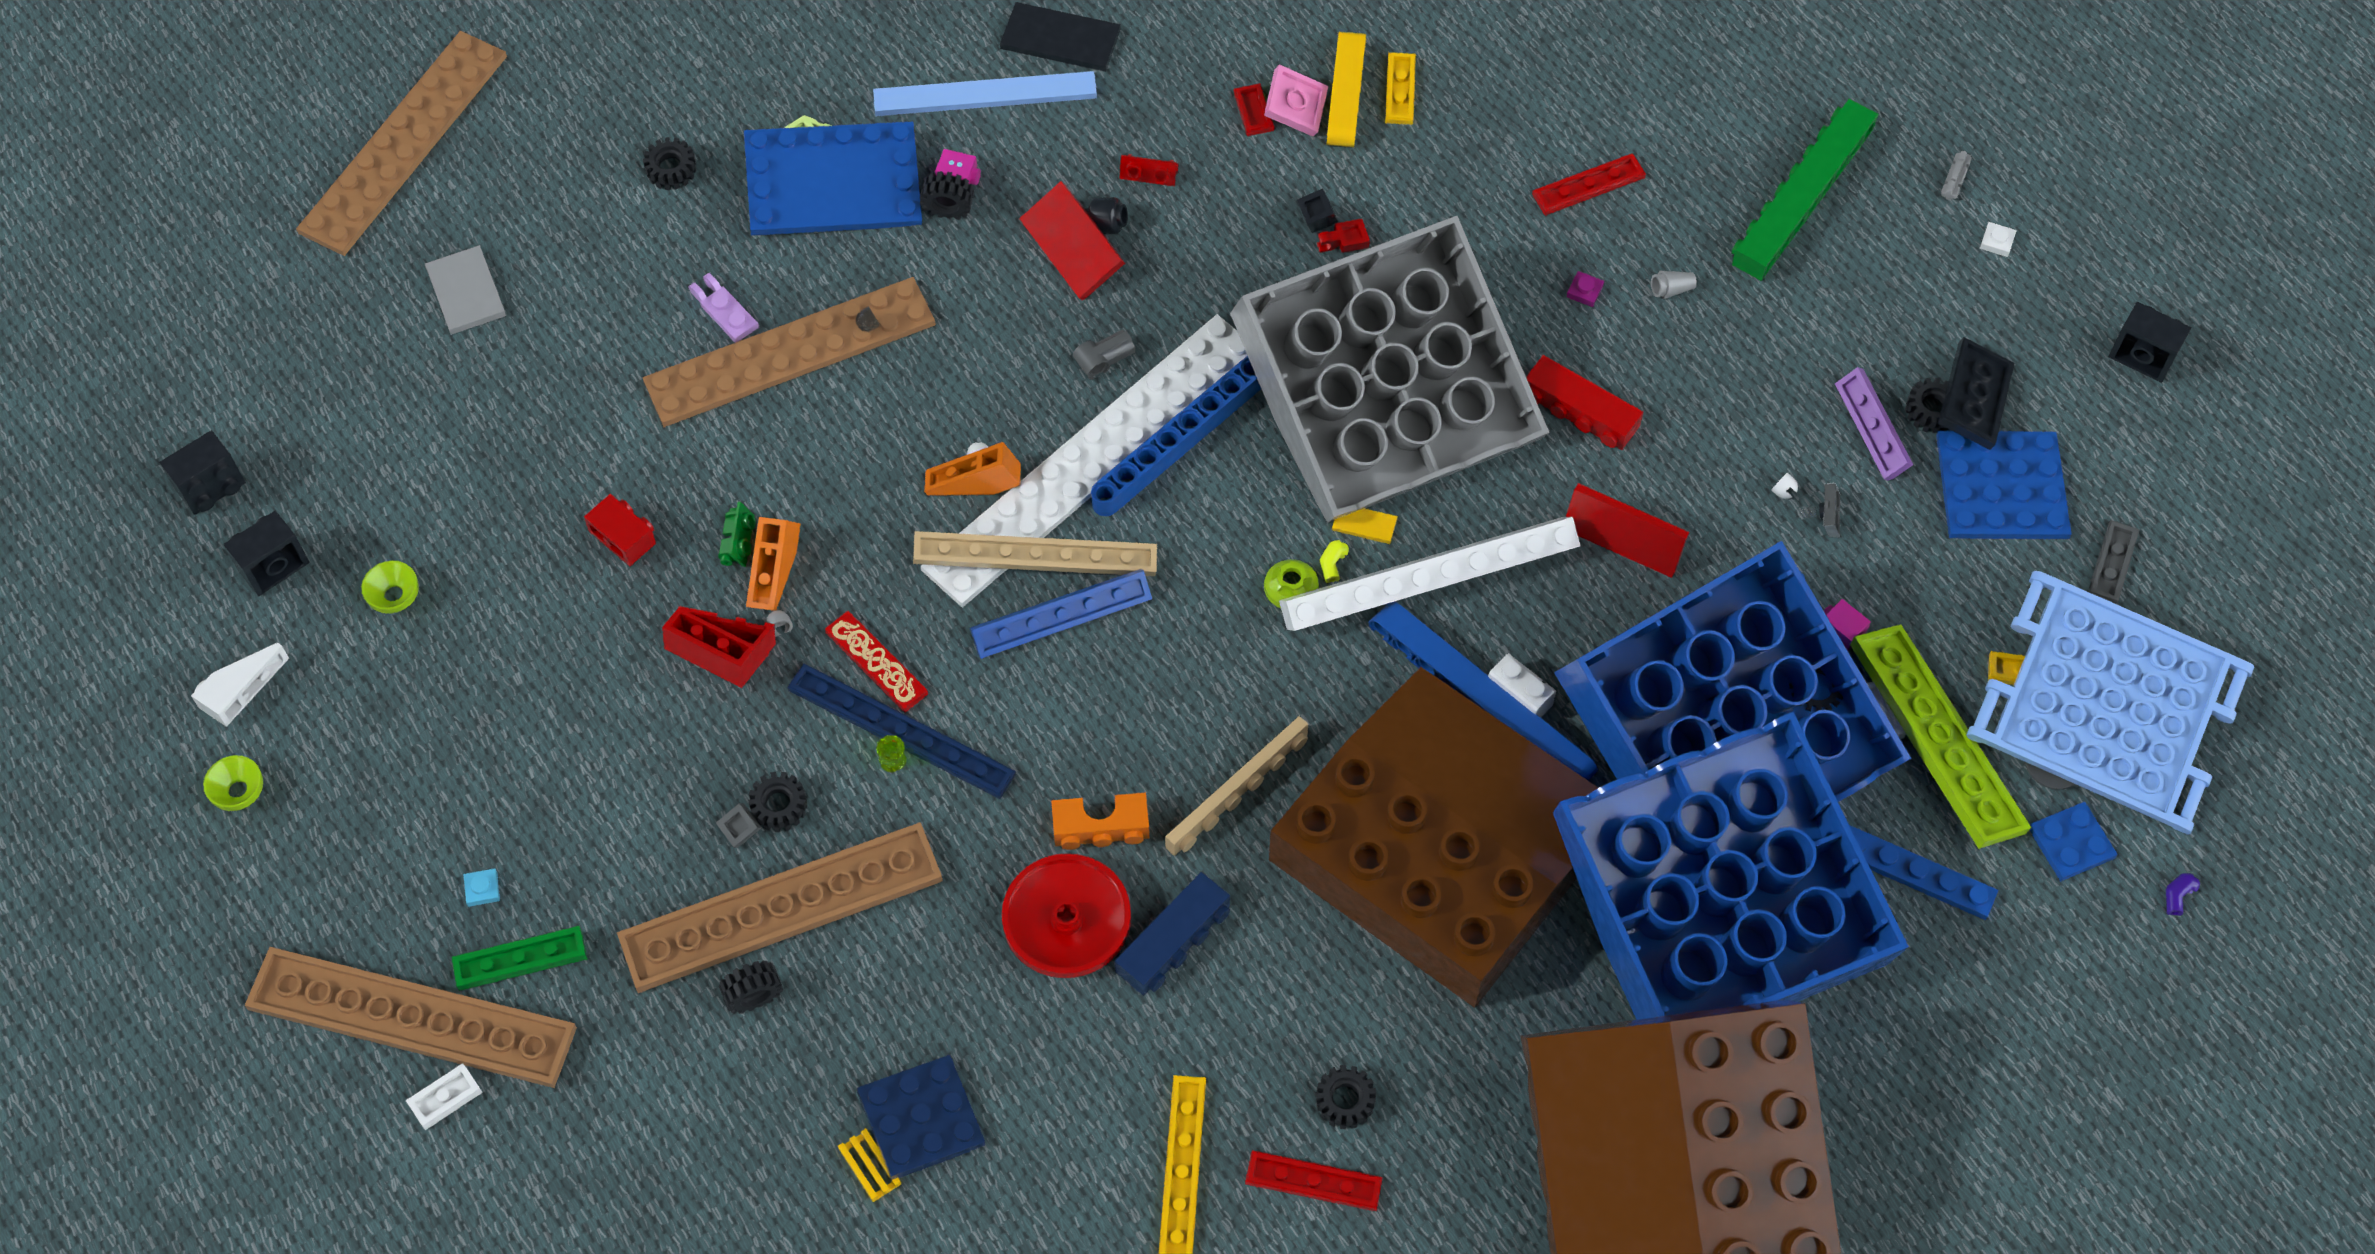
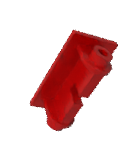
M1132 154L1128 156L1121 155L1119 179L1175 186L1179 163L1171 159L1170 161L1134 157Z

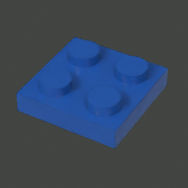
M2086 802L2030 824L2031 829L2029 831L2060 882L2113 860L2118 855Z

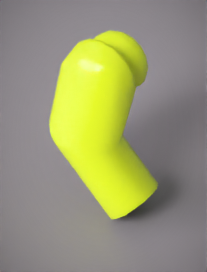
M1340 540L1329 543L1320 557V564L1326 583L1340 580L1336 563L1339 558L1343 559L1349 553L1348 545Z

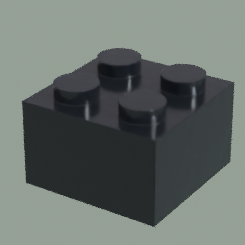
M2137 302L2123 325L2108 357L2162 383L2192 327L2183 324L2178 319L2162 314L2150 306Z
M212 430L159 462L174 489L194 515L200 511L210 510L216 501L226 495H234L246 483L231 454Z
M276 510L269 515L261 517L255 524L243 532L235 534L229 541L223 544L237 570L258 597L310 563L296 535Z

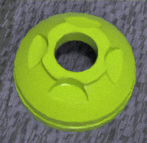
M1294 559L1283 560L1274 564L1267 572L1264 581L1266 597L1279 608H1281L1279 600L1319 589L1318 577L1312 567L1307 563ZM1287 572H1296L1300 575L1301 579L1296 584H1288L1283 580V576Z
M385 561L375 565L366 573L361 588L363 597L371 608L381 613L391 614L402 611L413 603L418 595L419 585L417 576L410 566L400 561ZM392 587H399L403 590L402 596L396 601H389L385 598L386 591Z
M228 756L218 760L207 771L203 783L204 792L209 801L219 809L225 811L242 810L254 803L259 797L263 788V776L258 765L248 757ZM236 782H244L247 785L246 792L240 797L229 795L231 785Z

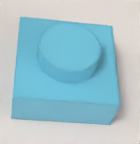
M496 869L463 874L466 904L468 907L500 901Z

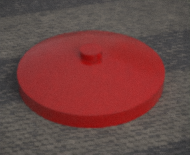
M1078 854L1051 855L1027 866L1010 884L1002 905L1004 935L1015 956L1032 970L1056 978L1085 976L1107 965L1122 949L1131 925L1129 897L1118 876L1103 863Z

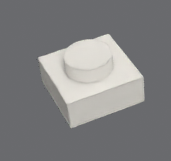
M1988 222L1980 249L2008 257L2016 230Z

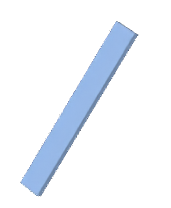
M1094 71L873 89L875 116L1097 98Z

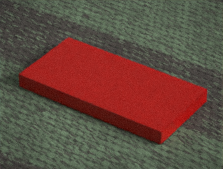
M1062 181L1019 218L1081 300L1091 295L1125 264L1121 256Z
M1580 483L1577 484L1573 491L1566 517H1573L1579 537L1671 578L1677 570L1690 533Z

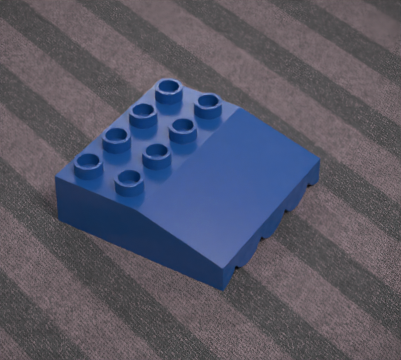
M1782 541L1554 672L1616 779L1632 774L1646 773L1669 759L1688 752L1705 750L1714 743L1748 729L1762 728L1790 712H1794L1838 802L1867 786L1878 776L1911 759ZM1820 667L1826 676L1816 673L1815 670ZM1789 683L1793 685V689H1789ZM1837 691L1843 696V700L1836 698L1840 702L1837 707L1832 703L1830 704L1832 707L1831 711L1826 710L1825 707H1822V710L1816 711L1814 706H1812L1811 712L1805 710L1808 705L1806 702L1810 699L1823 700L1828 698L1832 692Z
M1794 712L1781 716L1762 728L1748 729L1726 737L1705 750L1692 751L1669 759L1646 773L1632 774L1612 781L1586 796H1577L1560 801L1553 812L1597 934L1636 1020L1778 1000L1798 1002L1884 967L1909 947Z

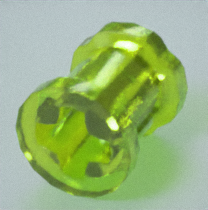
M894 735L881 738L877 743L876 749L882 769L887 772H896L903 769L907 761L904 753V742L901 738Z

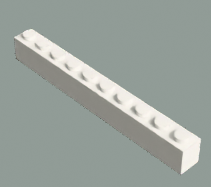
M1561 517L1279 600L1287 630L1296 631L1580 547V542L1573 517Z

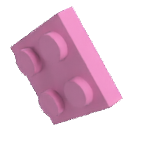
M1279 64L1274 70L1264 116L1310 136H1315L1319 131L1328 86Z

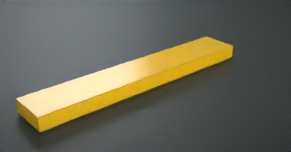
M1173 1075L1159 1254H1193L1206 1089L1205 1077Z

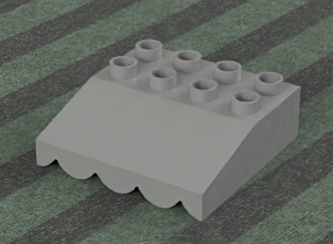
M1458 216L1243 295L1230 313L1273 418L1327 523L1538 441L1549 434V430Z

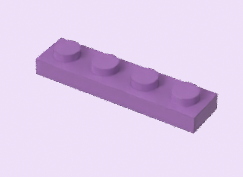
M1857 367L1836 382L1835 385L1883 479L1887 481L1894 479L1913 466L1864 369Z

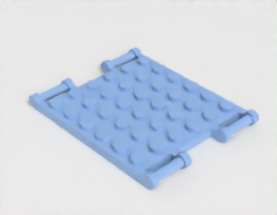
M2033 571L2029 579L2031 585L2018 617H2014L2011 628L2014 631L2029 634L2033 638L2013 687L1998 680H1988L1985 688L1987 694L1974 726H1970L1968 729L1967 738L1978 743H1984L2167 824L2175 830L2191 834L2194 827L2192 820L2205 787H2209L2212 775L2191 765L2210 716L2213 715L2224 723L2234 722L2237 714L2234 711L2247 677L2252 675L2254 665L2046 573ZM2047 588L2051 590V593L2037 624L2030 621L2042 589ZM2230 668L2235 674L2222 705L2217 703L2216 700L2227 671ZM1999 696H2002L2008 700L1993 734L1987 731L1986 728ZM2186 778H2188L2193 783L2179 816L2173 812Z

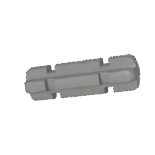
M1966 151L1956 153L1942 188L1941 195L1948 200L1957 198L1971 163L1972 157Z

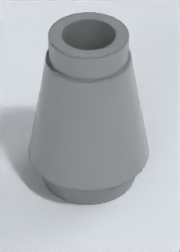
M1661 270L1658 274H1654L1651 279V288L1654 296L1662 297L1663 299L1695 289L1697 284L1696 276L1693 272Z

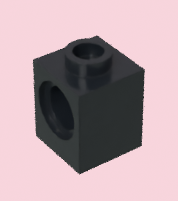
M1323 188L1297 199L1307 226L1312 233L1338 223L1329 198Z

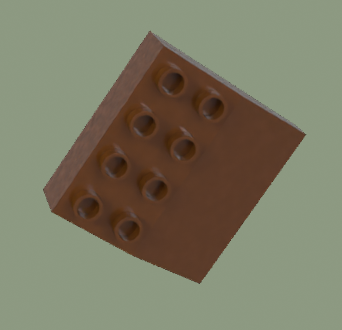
M1420 667L1344 743L1272 828L1270 833L1269 861L1475 1008L1577 879L1553 815L1555 808L1560 801L1577 796H1586L1598 789V787Z
M1778 1000L1520 1035L1528 1067L1529 1102L1538 1138V1167L1543 1195L1547 1204V1232L1551 1254H1841L1805 1003Z

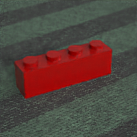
M1542 355L1526 376L1537 404L1540 403L1549 408L1555 417L1559 419L1566 418L1575 423V426L1581 432H1590L1596 435L1604 445L1610 448L1617 447L1623 450L1641 425L1643 411L1545 355Z

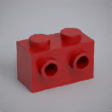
M609 494L584 516L589 532L629 567L656 544L653 525L645 517H637L632 507L625 500L621 499L619 501L612 494Z

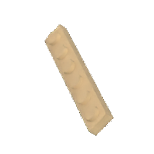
M1300 716L1297 717L1165 836L1166 849L1174 856L1181 850L1187 852L1197 841L1196 836L1203 830L1208 832L1213 829L1219 821V815L1226 809L1229 812L1234 810L1241 802L1242 797L1240 796L1248 789L1250 791L1256 790L1263 782V776L1270 769L1272 771L1278 770L1285 762V756L1292 749L1296 752L1305 745L1308 740V723Z

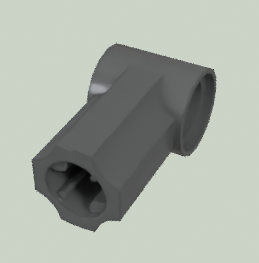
M1122 329L1097 343L1094 341L1082 343L1073 352V357L1086 376L1093 380V376L1101 372L1106 373L1110 365L1134 354L1135 346L1128 332Z

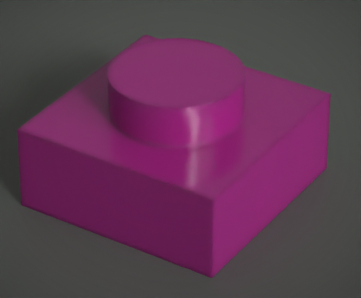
M1577 271L1566 297L1593 307L1604 286V281Z

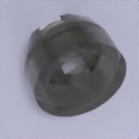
M869 306L857 314L855 320L860 330L870 332L880 327Z

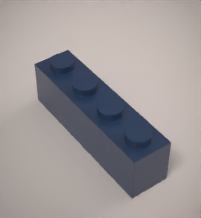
M1200 872L1115 960V972L1143 996L1150 989L1153 992L1158 990L1166 979L1165 973L1171 967L1177 969L1183 964L1188 954L1186 952L1193 944L1198 947L1204 942L1209 934L1208 929L1214 922L1220 924L1226 919L1230 913V895Z

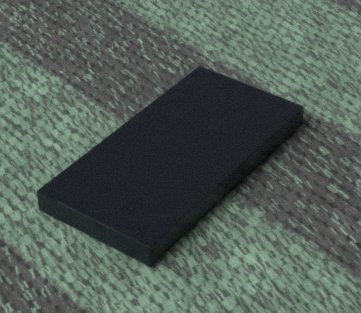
M1015 2L1000 42V49L1106 72L1121 30V24Z
M1963 337L1957 346L1938 424L1991 450L1996 445L2015 363Z

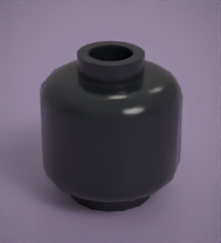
M1094 198L1090 202L1089 207L1085 208V211L1103 234H1118L1122 227L1127 225V207L1118 198Z

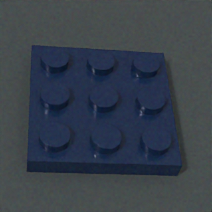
M950 1055L857 1088L858 1097L891 1181L892 1179L901 1178L985 1146L984 1137Z

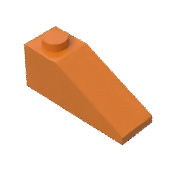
M1001 442L927 469L925 472L924 492L927 495H994L1020 485L1021 463L1005 443Z
M759 517L746 607L777 610L797 554L800 523Z

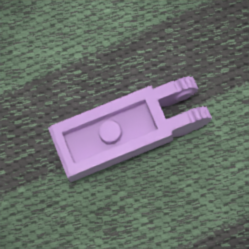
M710 273L703 276L707 287L711 288L714 292L707 297L696 283L688 286L690 292L700 302L701 307L735 343L759 328L758 322L724 286H720L719 282Z

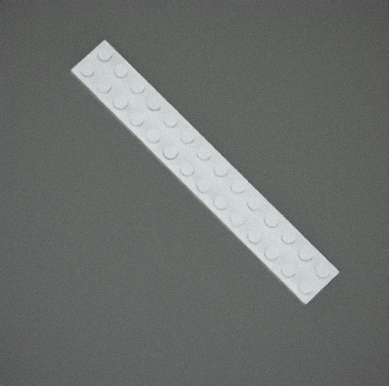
M1216 314L1023 478L1019 486L1009 490L959 534L1044 538L1091 498L1092 486L1247 356L1238 331ZM921 565V571L962 608L1007 570L1000 568Z

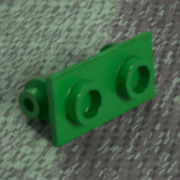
M741 502L737 503V508H730L729 512L725 514L723 535L725 537L731 536V538L721 540L718 554L720 563L725 566H731L733 561H737L742 567H746L747 557L751 554L750 539L752 530L756 526L755 515Z

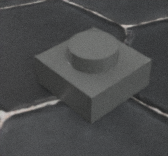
M744 803L736 805L716 822L734 848L744 844L762 829Z

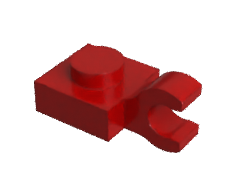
M1362 218L1335 223L1334 231H1325L1318 234L1320 242H1317V247L1320 253L1334 250L1338 246H1340L1341 252L1345 253L1369 248L1370 239Z

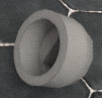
M774 610L767 617L766 623L775 624V628L785 625L784 633L791 631L793 628L792 621L785 611ZM775 629V637L781 635Z

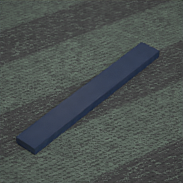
M806 664L802 665L787 687L788 691L999 799H1001L1016 775V771Z

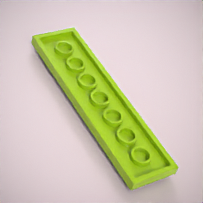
M1900 624L1855 636L1852 642L1849 643L1978 849L2025 835L2031 829L2030 824L1978 743L1967 738V726L1903 626Z

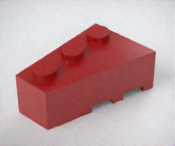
M682 606L678 607L662 627L665 650L740 688H743L776 644L775 624L765 622L763 626L747 623L745 618L736 617V620L718 617V613Z

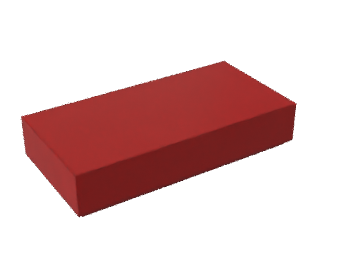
M1261 84L1234 88L1233 93L1247 136L1274 131L1272 119L1264 116L1267 102Z

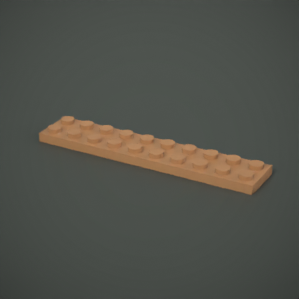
M459 31L296 228L298 234L345 256L506 59V52Z
M914 277L642 378L663 427L930 328L935 326L936 323Z
M919 822L617 932L635 988L637 993L940 883L943 879L922 824Z
M269 947L245 1003V1007L249 1011L457 1064L463 1063L465 1066L555 1088L577 1029L575 1023Z

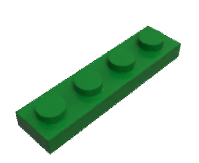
M580 926L452 957L456 987L459 991L587 960Z

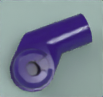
M2180 874L2166 887V909L2168 915H2183V897L2187 893L2191 894L2193 891H2198L2200 881L2193 874Z

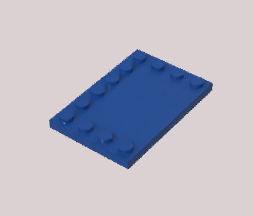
M913 122L744 130L751 236L922 225Z

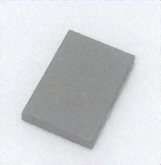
M480 245L425 263L451 335L506 316Z

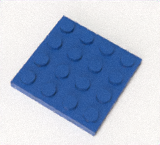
M1938 431L1936 437L1949 538L2070 539L2072 534L2057 432L1999 431L1996 445L1989 450L1954 431Z

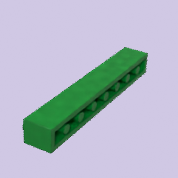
M1848 99L1842 108L1839 106L1836 108L1831 117L1830 125H1824L1821 128L1816 144H1810L1803 154L1804 160L1801 164L1798 162L1794 164L1788 176L1789 180L1787 182L1782 181L1774 194V200H1768L1760 212L1761 217L1759 220L1754 219L1747 228V236L1744 240L1738 239L1731 252L1734 255L1733 266L1760 281L1764 279L1874 130L1878 113L1851 99Z

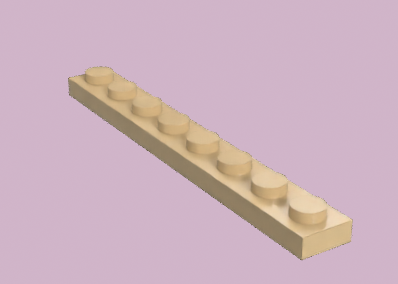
M915 531L913 564L1124 575L1142 569L1145 576H1155L1157 572V544Z

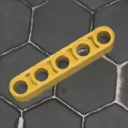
M1340 31L1338 33L1326 145L1355 146L1366 34Z

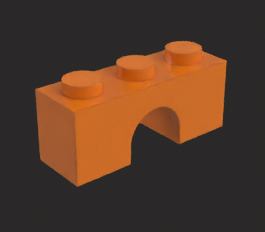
M1146 792L1114 795L1115 809L1105 819H1093L1088 816L1084 810L1083 798L1051 800L1055 846H1061L1066 850H1073L1079 848L1080 844L1093 843L1096 847H1106L1114 841L1139 844L1144 839H1150Z

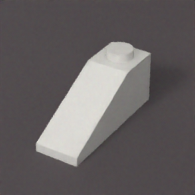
M275 643L213 672L206 680L197 685L191 697L199 709L227 727L285 664L289 657L282 645Z

